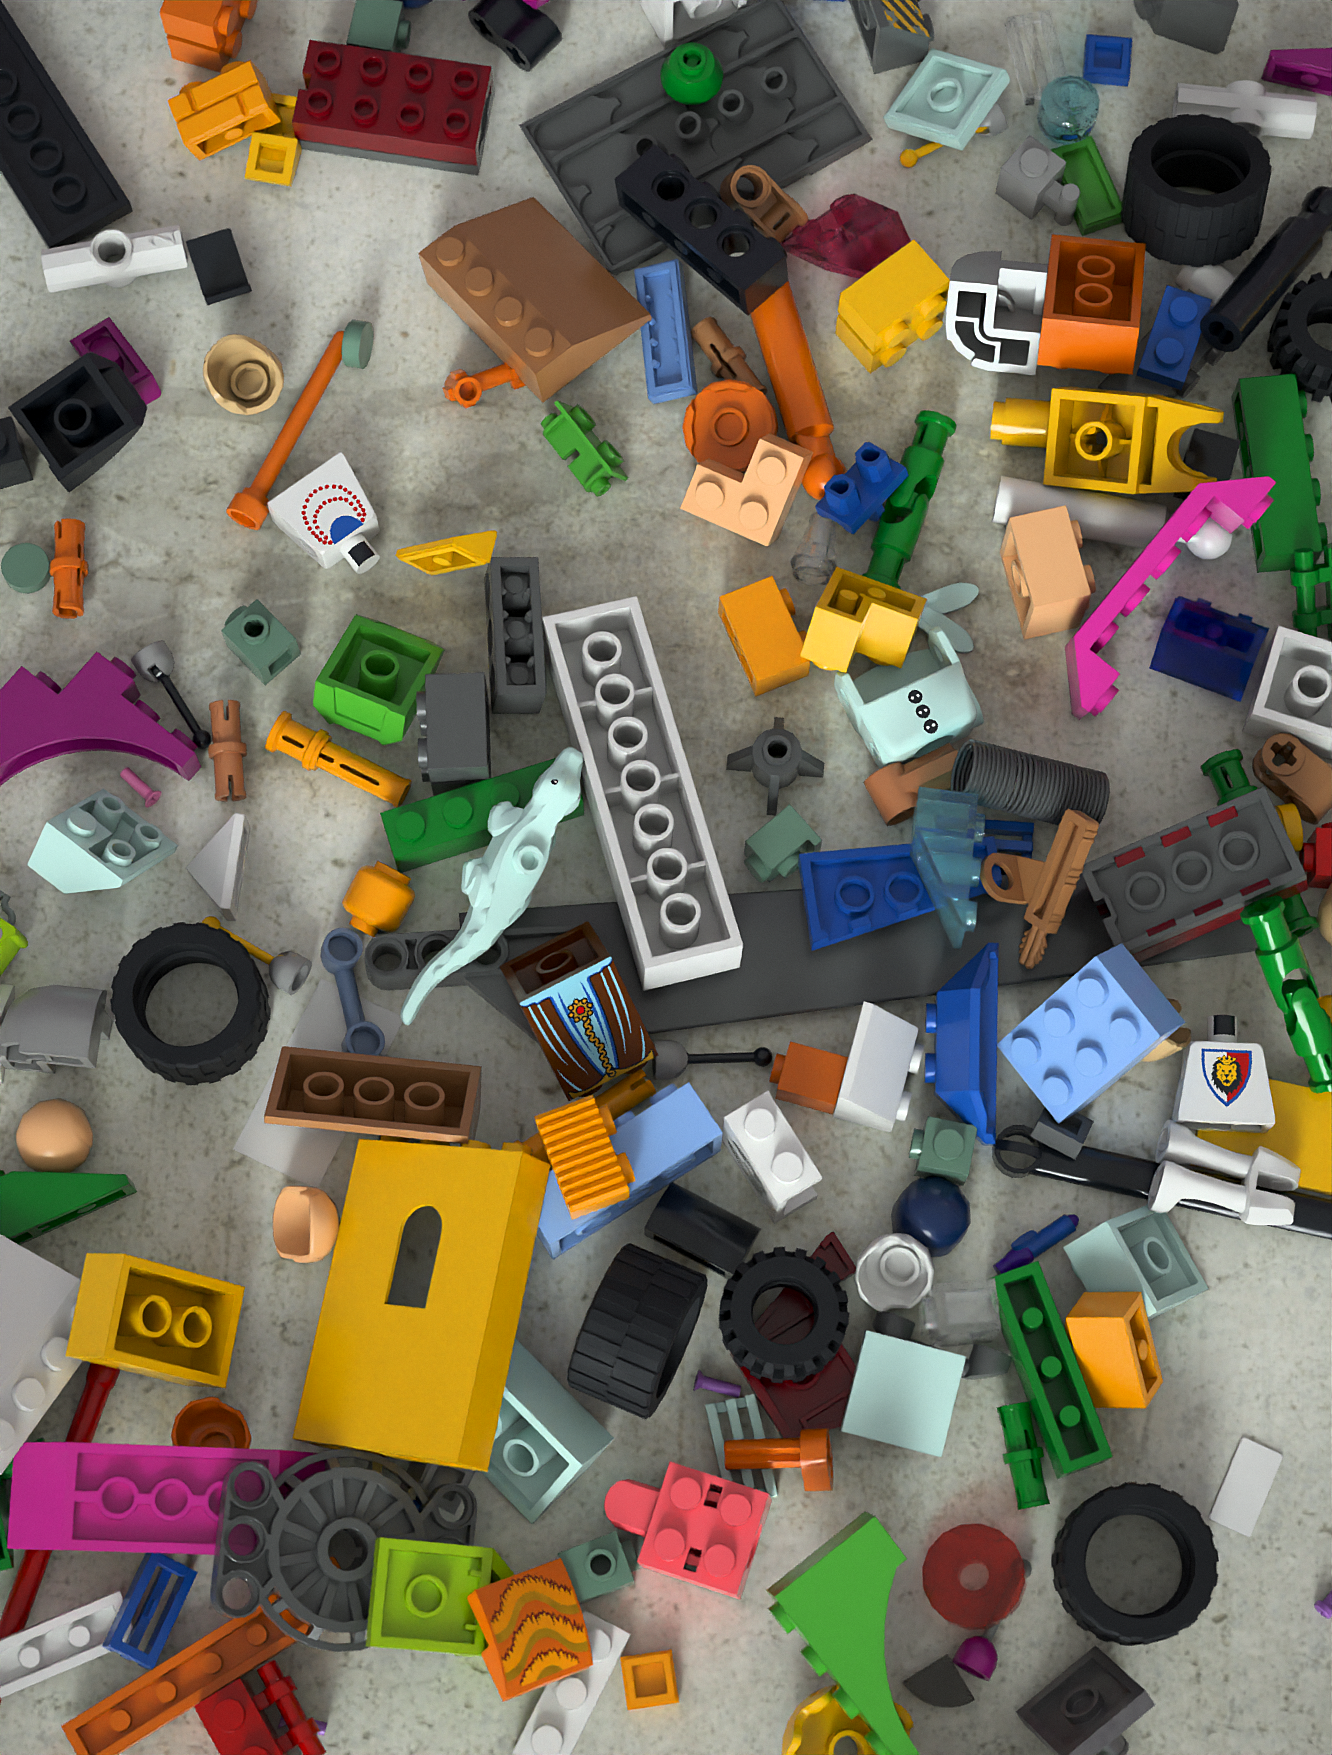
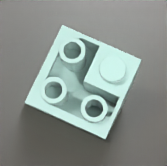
M103 788L46 822L27 865L64 894L119 888L175 853L178 845L166 837L158 827L148 823L127 807L120 798L110 794Z

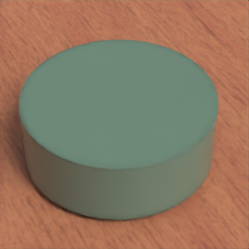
M353 319L347 324L344 331L342 360L347 367L364 369L369 363L372 352L373 327L371 322Z
M20 543L11 547L3 556L1 571L7 584L13 590L25 594L34 593L41 590L49 582L51 577L50 561L45 551L39 546L32 543Z

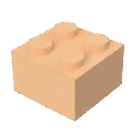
M1066 505L1010 517L1007 524L1000 556L1024 640L1079 628L1085 611L1089 609L1091 594L1095 593L1096 590L1091 566L1089 564L1083 565L1079 549L1083 547L1079 523L1077 520L1070 521Z

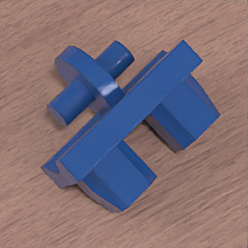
M865 442L855 453L856 463L845 474L834 475L823 486L825 495L815 505L818 515L834 520L852 535L867 520L877 522L881 518L882 513L885 512L882 504L909 476L905 466L889 458L885 450L870 442Z

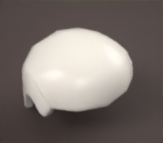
M902 1233L885 1234L876 1237L860 1253L854 1281L860 1298L875 1310L882 1312L898 1308L910 1309L919 1303L922 1297L926 1296L932 1288L935 1266L928 1248L910 1235Z

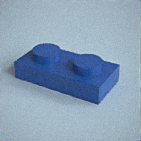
M1166 286L1136 376L1182 390L1201 335L1200 322L1209 311L1212 299L1172 286Z

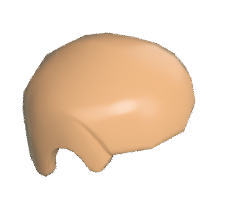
M61 1098L40 1101L23 1114L16 1131V1145L20 1156L29 1168L37 1172L70 1173L85 1162L93 1144V1132L85 1111L78 1105Z
M287 1186L283 1188L276 1199L273 1212V1238L277 1253L280 1257L293 1259L297 1263H314L328 1256L336 1243L340 1226L336 1204L325 1191L319 1188L308 1186Z

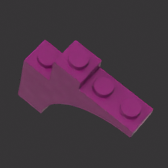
M96 652L63 690L45 673L39 671L34 676L23 666L0 689V786L23 770L42 761L65 754L86 751L121 752L139 756L169 768L187 781L192 779L201 768V765L194 752L197 746L188 736L176 728L172 733H169L157 723L161 718L152 708L141 700L136 702L141 696L133 680L137 675L126 663L117 657L109 661Z

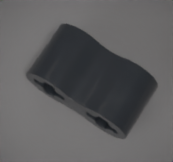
M481 0L468 13L469 20L477 32L487 41L498 46L516 66L526 72L531 71L562 41L561 32L556 24L545 13L538 9L535 10L523 0Z

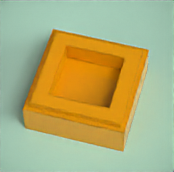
M672 1649L620 1657L628 1711L679 1703Z

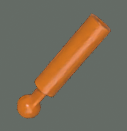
M788 280L756 308L750 316L788 440L813 452L802 479V485L810 496L821 500L825 495L823 486L834 475L845 474L847 469L841 459L835 456L829 436L834 431V425Z

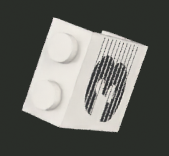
M766 1091L724 1117L722 1141L774 1224L817 1199L818 1195L812 1185L822 1180L823 1177L769 1091Z

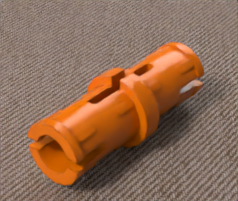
M68 518L61 519V522L56 521L54 524L55 552L54 559L50 562V574L54 577L52 612L60 618L74 619L77 618V615L81 617L84 614L83 585L84 578L88 575L89 565L84 560L86 525L80 520Z

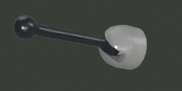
M156 641L142 648L131 658L134 667L144 679L163 684L193 733L192 741L198 749L208 748L212 742L210 733L200 728L169 677L173 672L175 662L165 641Z
M653 1040V1045L658 1053V1056L652 1058L654 1080L677 1078L685 1071L688 1064L754 1062L760 1067H765L772 1061V1053L766 1047H759L754 1052L688 1054L685 1048L677 1041Z

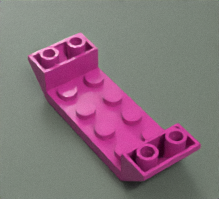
M1271 477L1199 483L1180 504L1066 644L1065 655L1073 716L1080 720L1090 712L1096 717L1118 693L1119 689L1112 684L1120 673L1096 654L1119 629V626L1113 622L1118 613L1120 612L1123 616L1127 617L1150 591V588L1144 584L1149 575L1157 580L1181 553V550L1175 546V543L1180 537L1188 542L1209 517L1230 534L1241 524L1249 529L1274 501L1267 494L1276 484Z
M24 1442L13 1458L7 1549L214 1555L222 1483L225 1474L230 1468L239 1463L254 1461L263 1464L270 1471L273 1479H275L280 1472L300 1459L317 1453L271 1449L81 1442ZM324 1460L309 1464L293 1475L299 1480H303L311 1474L324 1471ZM252 1471L241 1472L234 1483L235 1492L244 1501L251 1502L260 1495L262 1489L259 1476ZM282 1484L279 1491L284 1496L288 1489ZM245 1524L235 1526L230 1531L228 1537L229 1546L238 1555L244 1556L250 1553L256 1543V1535L253 1529Z

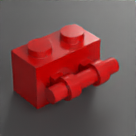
M275 1659L257 1669L266 1686V1689L255 1695L248 1680L239 1678L194 1705L198 1716L220 1755H289L287 1752L299 1746L303 1755H324L327 1753L317 1736L321 1731L313 1717L307 1718L294 1694L297 1690L295 1683L290 1675L286 1677L283 1675ZM276 1704L289 1728V1731L280 1737L277 1735L264 1711Z

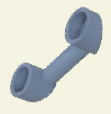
M334 929L324 939L320 958L325 969L335 976L347 1027V1033L341 1044L342 1052L380 1056L385 1045V1037L377 1025L365 1021L353 971L363 951L362 941L358 934L350 929Z

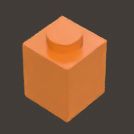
M790 1041L787 1054L777 1053L769 1082L778 1084L775 1099L833 1114L848 1057Z

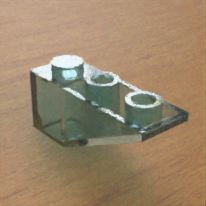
M919 787L913 813L910 856L952 947L961 949L965 931L974 932L978 903L969 901L970 887H978L981 858L973 857L974 843H982L985 814L977 813L978 794Z

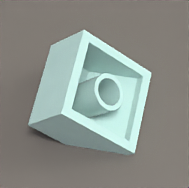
M1148 1205L1107 1220L1063 1247L1071 1260L1074 1273L1082 1280L1088 1292H1141L1148 1321L1208 1290L1205 1281L1167 1213L1151 1211L1148 1209Z

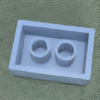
M1121 943L1095 956L998 1042L997 1047L1059 1124L1085 1109L1181 1027L1185 1021Z

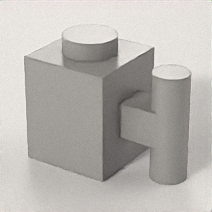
M1029 135L1001 167L996 194L1031 220L1047 205L1056 212L1055 221L1061 226H1067L1073 221L1080 190L1075 184L1061 185L1066 161Z

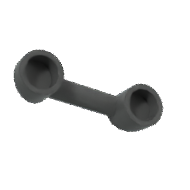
M886 1311L876 1312L872 1324L876 1333L940 1349L911 1339L916 1324L913 1321ZM974 1344L969 1359H965L961 1378L976 1380L1004 1375L1008 1373L1013 1357L993 1348Z

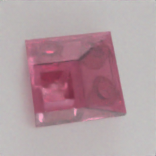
M853 193L834 200L828 211L816 219H810L803 227L798 225L792 231L793 234L784 239L781 245L786 252L824 270L860 279L911 242L898 211Z

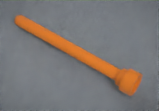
M338 331L332 337L250 488L246 487L241 493H235L226 509L228 516L240 525L249 529L259 530L269 513L267 508L269 500L266 497L342 360L344 331Z

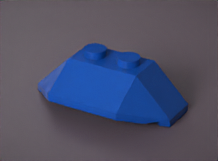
M988 943L937 991L935 1003H926L925 1033H935L934 1053H925L924 1081L925 1083H934V1095L961 1123L974 1125L977 1128L976 1139L986 1146L996 1144L999 943Z

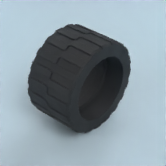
M1183 114L1173 118L1168 117L1145 128L1142 134L1136 137L1132 143L1128 159L1121 205V222L1125 225L1124 230L1128 237L1132 238L1134 243L1146 244L1145 251L1150 253V256L1179 266H1215L1241 256L1243 251L1248 250L1254 244L1255 237L1259 234L1271 177L1272 166L1269 164L1270 156L1268 151L1262 146L1263 143L1243 126L1236 125L1230 120L1221 117L1216 118L1206 114ZM1174 187H1200L1213 191L1217 194H1192L1178 190Z
M179 922L165 928H157L151 931V934L143 939L140 938L132 945L133 948L126 956H123L118 965V972L113 977L111 985L113 993L112 999H110L111 1011L115 1015V1025L134 1055L140 1059L148 1070L174 1083L177 1081L186 1085H198V1083L206 1082L211 1084L221 1081V1078L235 1074L241 1070V1067L248 1060H252L268 1032L266 1028L271 1014V1008L268 1004V998L270 997L254 959L250 957L247 949L239 940H234L228 932L220 928L209 927L208 924L196 922V924H186L185 922ZM193 963L211 964L223 969L232 978L236 986L238 1004L231 1021L218 1035L201 1044L174 1046L163 1042L152 1032L146 1018V1004L154 986L163 976L175 968Z
M629 1243L623 1246L608 1267L585 1316L568 1367V1385L573 1389L640 1418H650L663 1400L690 1342L707 1291L708 1280L706 1275Z
M1126 1482L1117 1487L1110 1486L1082 1502L1065 1519L1066 1523L1062 1530L1058 1531L1054 1542L1056 1544L1054 1554L1051 1557L1055 1591H1058L1062 1600L1061 1604L1067 1614L1070 1613L1077 1621V1625L1083 1630H1088L1095 1634L1096 1638L1105 1642H1116L1123 1646L1146 1645L1178 1635L1179 1631L1190 1627L1198 1620L1197 1617L1202 1610H1205L1212 1599L1211 1594L1213 1588L1217 1585L1219 1575L1217 1574L1218 1550L1215 1549L1212 1539L1214 1536L1209 1525H1206L1201 1518V1513L1194 1505L1191 1506L1187 1503L1182 1495L1173 1490L1163 1489L1161 1485L1153 1483L1137 1484V1482ZM1123 1515H1140L1150 1518L1168 1531L1178 1547L1182 1562V1576L1179 1586L1173 1597L1154 1612L1134 1615L1117 1611L1105 1604L1097 1596L1089 1582L1085 1563L1089 1542L1099 1527L1112 1518Z

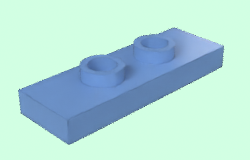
M674 259L634 269L637 301L651 314L652 318L640 328L648 399L653 404L698 394L683 264L679 259Z

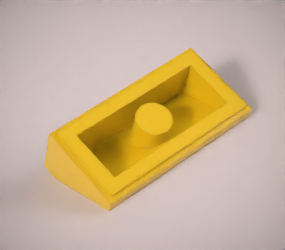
M491 530L455 536L397 549L395 556L399 560L431 576L490 563L497 531Z

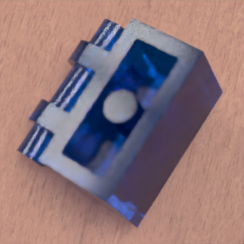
M1178 596V598H1175L1161 629L1149 669L1241 702L1270 628L1252 622L1253 617L1239 612L1237 617L1212 608V602L1202 598H1198L1196 602Z

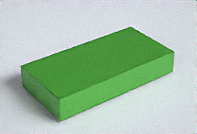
M1092 135L1050 149L1066 161L1061 185L1075 184L1080 190L1074 219L1081 235L1084 236L1122 223L1121 199Z

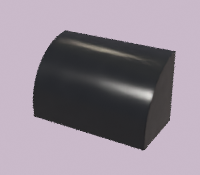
M671 1182L644 1227L645 1236L726 1279H731L735 1269L745 1261L761 1231V1228L674 1182Z

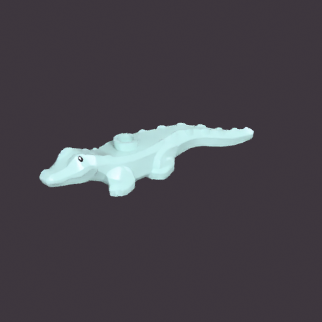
M568 747L558 755L553 764L539 776L534 784L532 798L524 809L513 807L511 802L504 801L494 805L490 810L488 831L493 837L483 857L468 860L464 863L462 869L461 890L469 896L470 901L465 920L455 938L426 964L415 979L401 1009V1020L404 1024L410 1025L413 1022L424 1000L439 982L487 951L502 932L518 919L528 907L532 898L531 893L538 883L551 851L555 847V830L564 816L570 814L578 807L581 799L580 777L583 766V754L578 750Z

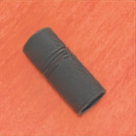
M969 739L963 743L955 758L951 774V793L957 801L960 800L961 802L964 801L989 809L1001 810L1002 812L1006 811L1007 813L1059 825L1067 809L1081 811L1100 824L1109 802L1110 783L1106 773Z

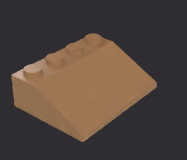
M534 197L457 224L418 253L427 284L503 362H506L510 368L515 370L519 379L542 403L652 319L651 314Z

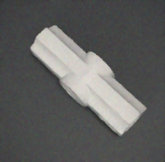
M1249 80L1232 82L1226 88L1178 83L1172 107V118L1183 114H1206L1216 118L1221 117L1230 120L1236 125L1243 126L1258 139L1262 135L1310 140L1317 113L1315 97L1266 92V88L1262 84Z
M180 224L125 234L117 229H107L98 233L92 241L41 250L43 271L50 293L105 283L113 288H122L130 285L138 276L188 267ZM112 255H124L118 262H105Z

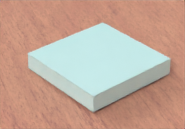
M931 48L883 118L890 129L963 151L1011 80L1005 69Z
M865 1330L840 1431L942 1457L966 1356Z

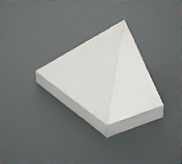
M235 813L186 867L223 917L229 921H236L251 829L245 814Z

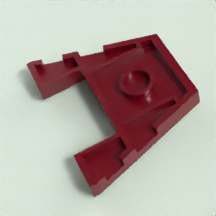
M834 1231L823 1239L810 1256L813 1259H816L818 1256L827 1262L825 1267L831 1273L835 1270L841 1279L840 1283L855 1274L856 1266ZM785 1287L754 1325L758 1332L769 1341L778 1344L796 1343L804 1339L813 1326V1307L803 1294ZM841 1344L833 1360L829 1361L823 1370L816 1375L812 1373L806 1376L803 1381L793 1383V1380H783L782 1384L771 1383V1379L762 1376L758 1379L750 1375L751 1371L746 1367L742 1366L740 1368L735 1362L781 1438H800L801 1429L828 1428L829 1431L841 1428L856 1367L843 1344Z

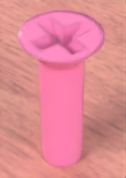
M129 767L122 770L120 777L145 799V807H151L159 800L161 791H153Z

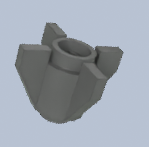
M774 717L773 729L766 730L760 734L752 746L728 755L726 770L747 772L752 770L754 778L761 785L769 788L767 815L776 816L779 789L789 786L795 781L798 774L799 776L823 778L824 762L802 750L800 742L795 735L784 729V718ZM777 755L781 756V758H773L772 756Z

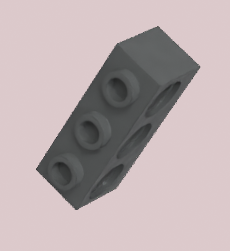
M491 557L484 577L491 714H539L546 696L538 557Z

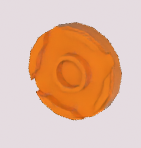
M727 379L710 383L702 389V392L697 394L695 399H692L686 408L682 428L686 447L697 462L701 463L707 459H712L741 473H746L759 439L770 433L777 436L778 422L775 409L764 393L747 382Z

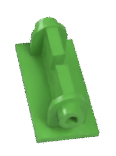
M557 400L554 404L561 414L558 416L556 413H552L542 420L541 426L544 428L542 435L563 460H566L576 450L581 454L568 467L586 492H593L596 497H599L610 489L611 484L608 480L614 476L626 481L629 477L619 466L624 462L622 456L607 440L601 443L592 431L596 426L592 417L578 404L572 407Z

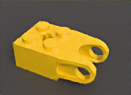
M1072 386L1052 388L1043 485L1144 494L1192 492L1199 483L1217 482V478L1195 471L1183 462L1179 452V443L1183 433L1193 425L1223 423L1224 411L1158 394ZM1105 432L1107 435L1108 444L1104 449L1103 444H1097V433Z

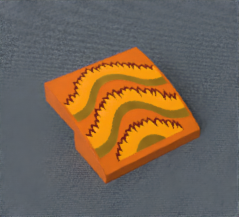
M561 1558L475 1589L467 1597L489 1645L481 1655L503 1702L585 1670L593 1665L591 1647L583 1614Z

